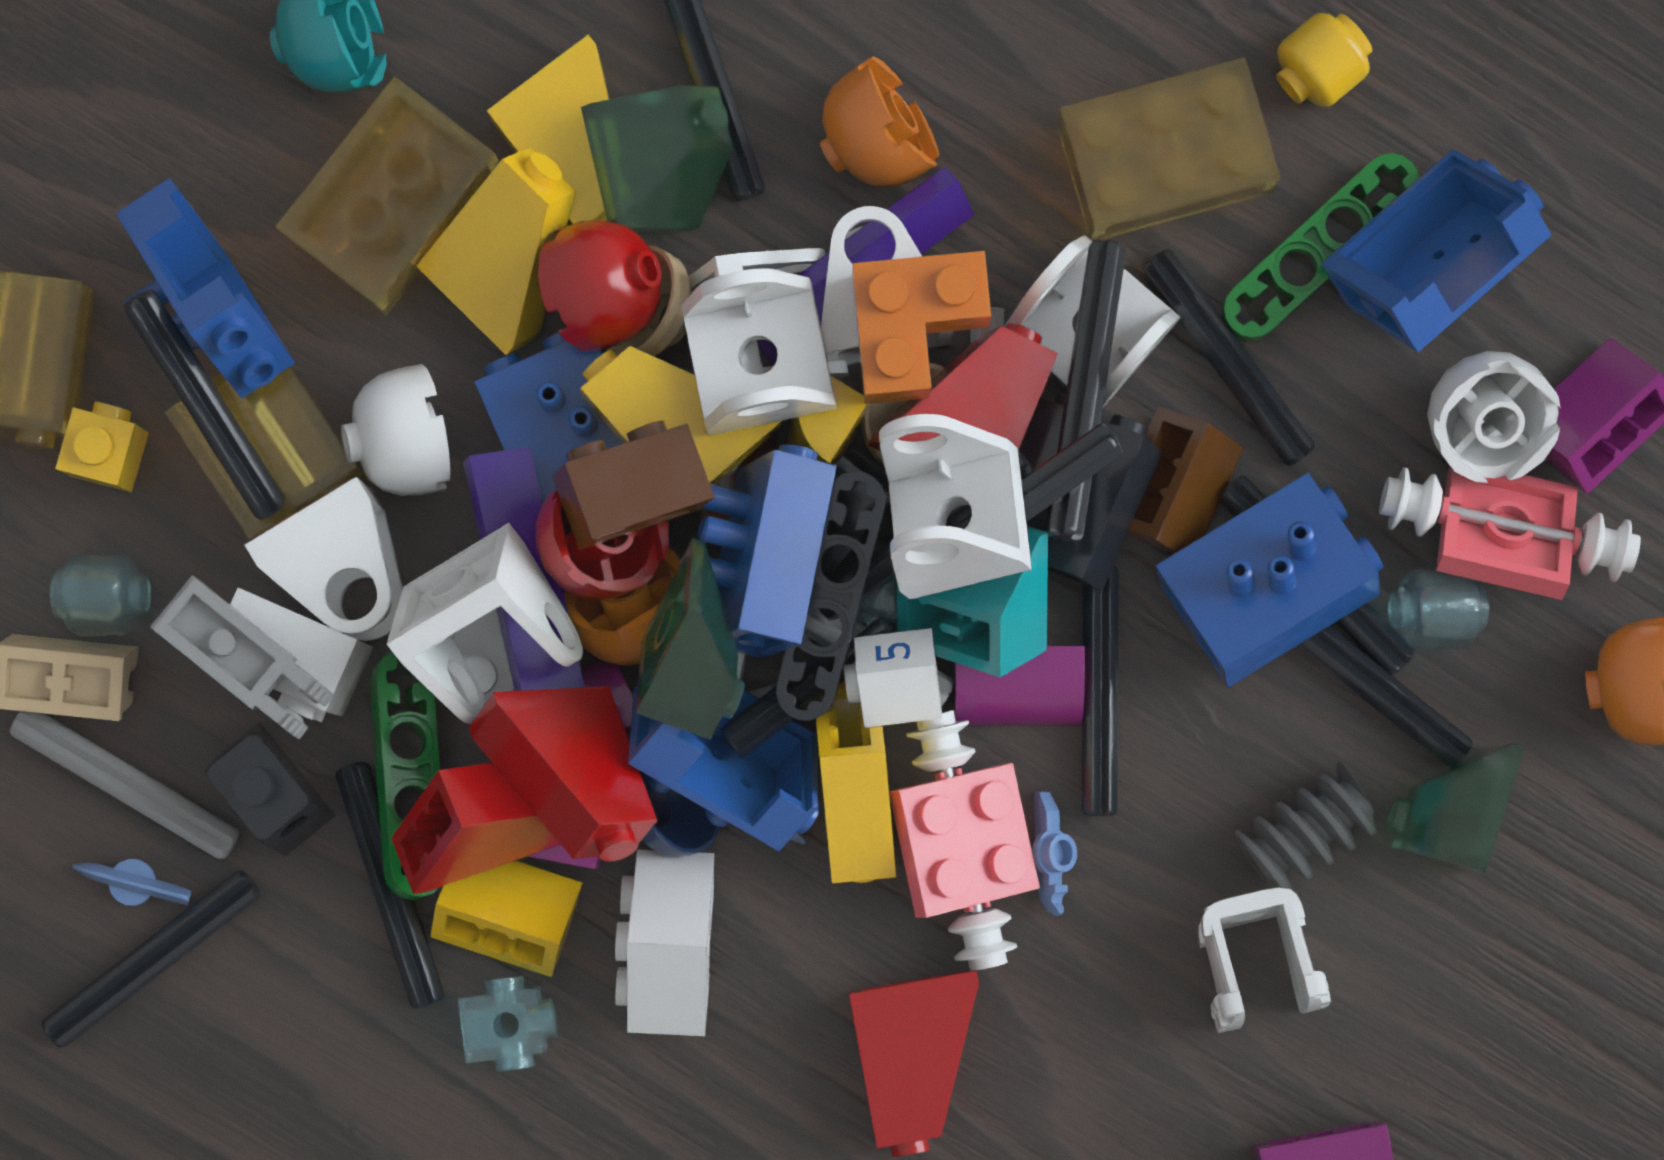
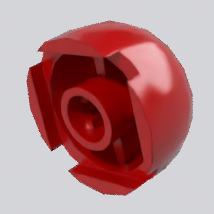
M608 220L580 221L554 231L557 234L555 240L545 242L540 251L538 280L541 298L547 313L558 310L562 321L568 327L558 330L565 341L581 351L597 352L618 346L643 331L652 321L659 306L662 272L657 257L639 234L624 224Z
M557 489L543 502L535 522L536 550L544 570L557 585L580 598L607 600L637 590L653 577L652 575L655 573L658 563L665 560L669 549L668 521L579 550Z

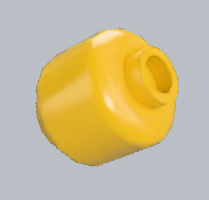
M1317 13L1279 45L1277 56L1282 70L1276 74V79L1286 94L1296 103L1301 104L1307 99L1317 106L1330 107L1367 76L1370 70L1367 56L1372 52V46L1357 24L1345 14L1340 13L1337 17H1334L1327 13Z

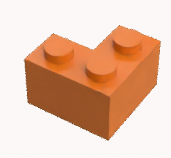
M985 251L852 263L864 404L930 398L931 378L926 334L988 328L991 308Z

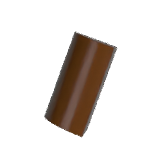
M1158 406L1148 427L1146 437L1163 453L1136 515L1130 523L1127 535L1169 555H1174L1205 536L1220 503V495L1227 487L1244 448L1208 422Z

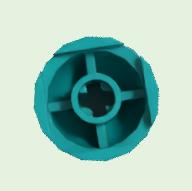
M374 0L279 1L275 14V27L270 31L272 51L276 59L281 64H286L290 72L307 87L332 94L350 93L374 87L383 80L387 65L386 53L377 56L374 54L370 31L384 34L382 21Z

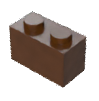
M664 420L656 421L628 432V443L606 449L604 441L598 440L574 448L566 453L568 462L564 463L552 478L579 550L699 511L715 498L688 423L667 430Z

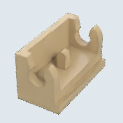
M12 634L0 642V709L120 721L122 713L130 707L134 697V691L128 690L130 672L134 671L138 663L139 647Z

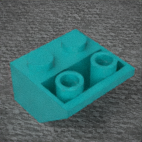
M1027 526L1032 570L914 599H909L899 592L897 584V632L932 628L935 656L999 678L1047 651V532Z

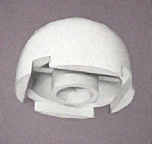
M1486 351L1458 361L1445 371L1432 391L1427 412L1431 435L1437 449L1456 473L1474 482L1488 483L1486 478H1498L1505 475L1508 480L1524 476L1545 460L1557 442L1560 427L1556 423L1559 413L1557 406L1560 407L1557 393L1538 368L1507 352Z
M423 364L397 368L380 374L363 386L353 402L352 423L341 426L343 447L348 462L360 461L367 478L383 491L400 496L423 495L447 489L444 482L450 481V457L443 415L436 416L432 404L425 400V397L436 396L437 392L429 371Z

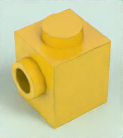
M94 402L92 412L73 407L55 469L76 479L132 493L149 432L130 422L131 411L117 406Z

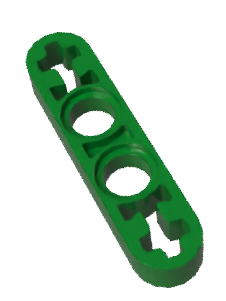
M1394 153L1383 154L1373 159L1231 290L1223 302L1221 316L1238 340L1252 342L1266 337L1330 279L1321 263L1339 249L1343 243L1334 241L1328 235L1325 225L1327 216L1336 210L1350 211L1356 215L1362 229L1373 219V216L1366 204L1351 196L1350 193L1358 190L1361 199L1364 200L1379 184L1380 180L1375 172L1380 170L1386 176L1391 175L1395 171L1401 174L1403 180L1398 189L1402 194L1419 179L1418 171L1410 160ZM1391 192L1386 194L1376 203L1372 211L1379 214L1397 196ZM1288 253H1303L1311 259L1315 269L1311 282L1303 286H1294L1283 279L1280 274L1279 265L1281 259ZM1266 274L1273 289L1281 296L1289 299L1290 303L1284 307L1281 305L1278 296H1276L1265 306L1261 313L1262 319L1266 322L1265 324L1259 326L1252 320L1242 325L1236 318L1241 310L1236 300L1242 297L1249 303L1255 301L1268 287L1266 284L1258 281L1260 276Z
M391 651L376 662L370 674L383 870L386 883L393 893L403 899L416 900L433 894L439 888L425 893L413 894L406 875H402L401 863L391 840L403 822L396 813L394 802L398 792L404 788L416 789L423 793L435 774L440 770L435 695L416 678V683L412 684L405 691L406 708L416 704L419 705L420 713L406 711L388 716L387 708L394 709L401 704L398 685L387 683L386 675L393 672L397 668V664L401 663ZM403 666L405 674L413 675L406 667ZM409 725L418 731L422 739V750L418 757L410 760L402 759L393 752L389 740L394 727Z

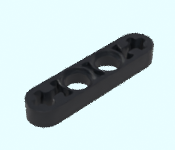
M851 471L840 475L833 482L807 612L808 617L811 612L819 608H828L834 611L840 617L842 633L834 644L818 646L807 637L804 627L801 645L787 649L783 658L777 681L776 696L780 707L787 715L797 720H812L821 717L832 707L839 689L887 505V495L884 486L876 477L866 472ZM856 481L867 484L866 495L875 499L873 510H862L855 530H869L866 544L849 535L828 534L832 520L841 526H845L848 506L839 503V495L842 490L852 491ZM835 545H846L852 548L859 560V568L856 575L845 583H835L829 580L821 567L824 553ZM798 647L813 656L835 657L832 671L822 664L819 665L815 685L825 689L823 700H812L808 705V709L797 706L798 695L789 692L790 682L801 681L804 678L809 662L795 660Z

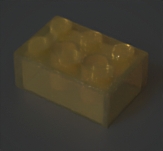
M1246 57L1061 107L1056 124L1091 241L1102 240L1273 192L1281 179Z
M394 76L276 225V229L287 241L386 316L421 272L416 267L417 264L499 164V160L493 151Z

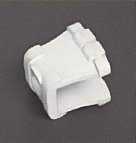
M1285 888L1266 889L1227 898L1204 909L1205 914L1198 926V942L1200 948L1206 947L1217 995L1212 1001L1210 1008L1218 1033L1240 1029L1245 1021V1010L1222 929L1276 917L1299 1011L1304 1014L1324 1009L1330 1004L1331 999L1325 973L1313 970L1301 927L1306 925L1304 920L1305 913L1302 903L1295 892Z

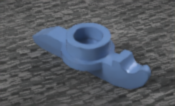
M1036 791L1034 793L1035 841L1032 854L1040 887L1038 893L1046 910L1054 916H1060L1064 912L1062 899L1068 892V885H1062V874L1071 870L1075 865L1077 847L1069 835L1060 831L1059 809L1051 793Z
M140 859L121 861L114 868L99 863H78L72 866L74 870L84 877L109 885L112 896L124 905L137 906L145 903L151 897L188 905L191 890L176 884L157 880L154 870L150 865Z

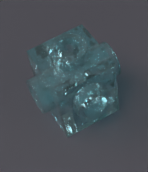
M523 976L485 981V994L458 998L466 1064L495 1060L497 1072L534 1067V1054L548 1051L547 1038L558 1036L553 998L542 999L540 986L525 988ZM505 1012L513 1014L518 1019L519 1029L516 1034H509L502 1028L501 1018Z

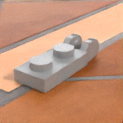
M193 575L150 626L252 710L259 708L298 739L308 729V726L303 723V718L289 707H284L269 696L284 676L300 688V692L315 704L320 703L324 707L335 696L313 676L295 664L297 661L295 656Z

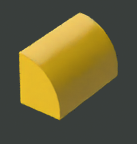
M831 376L837 409L792 418L787 444L812 449L818 453L817 461L836 465L856 437L868 404H864V395Z
M515 860L444 885L436 902L430 937L552 977L570 928L582 882Z

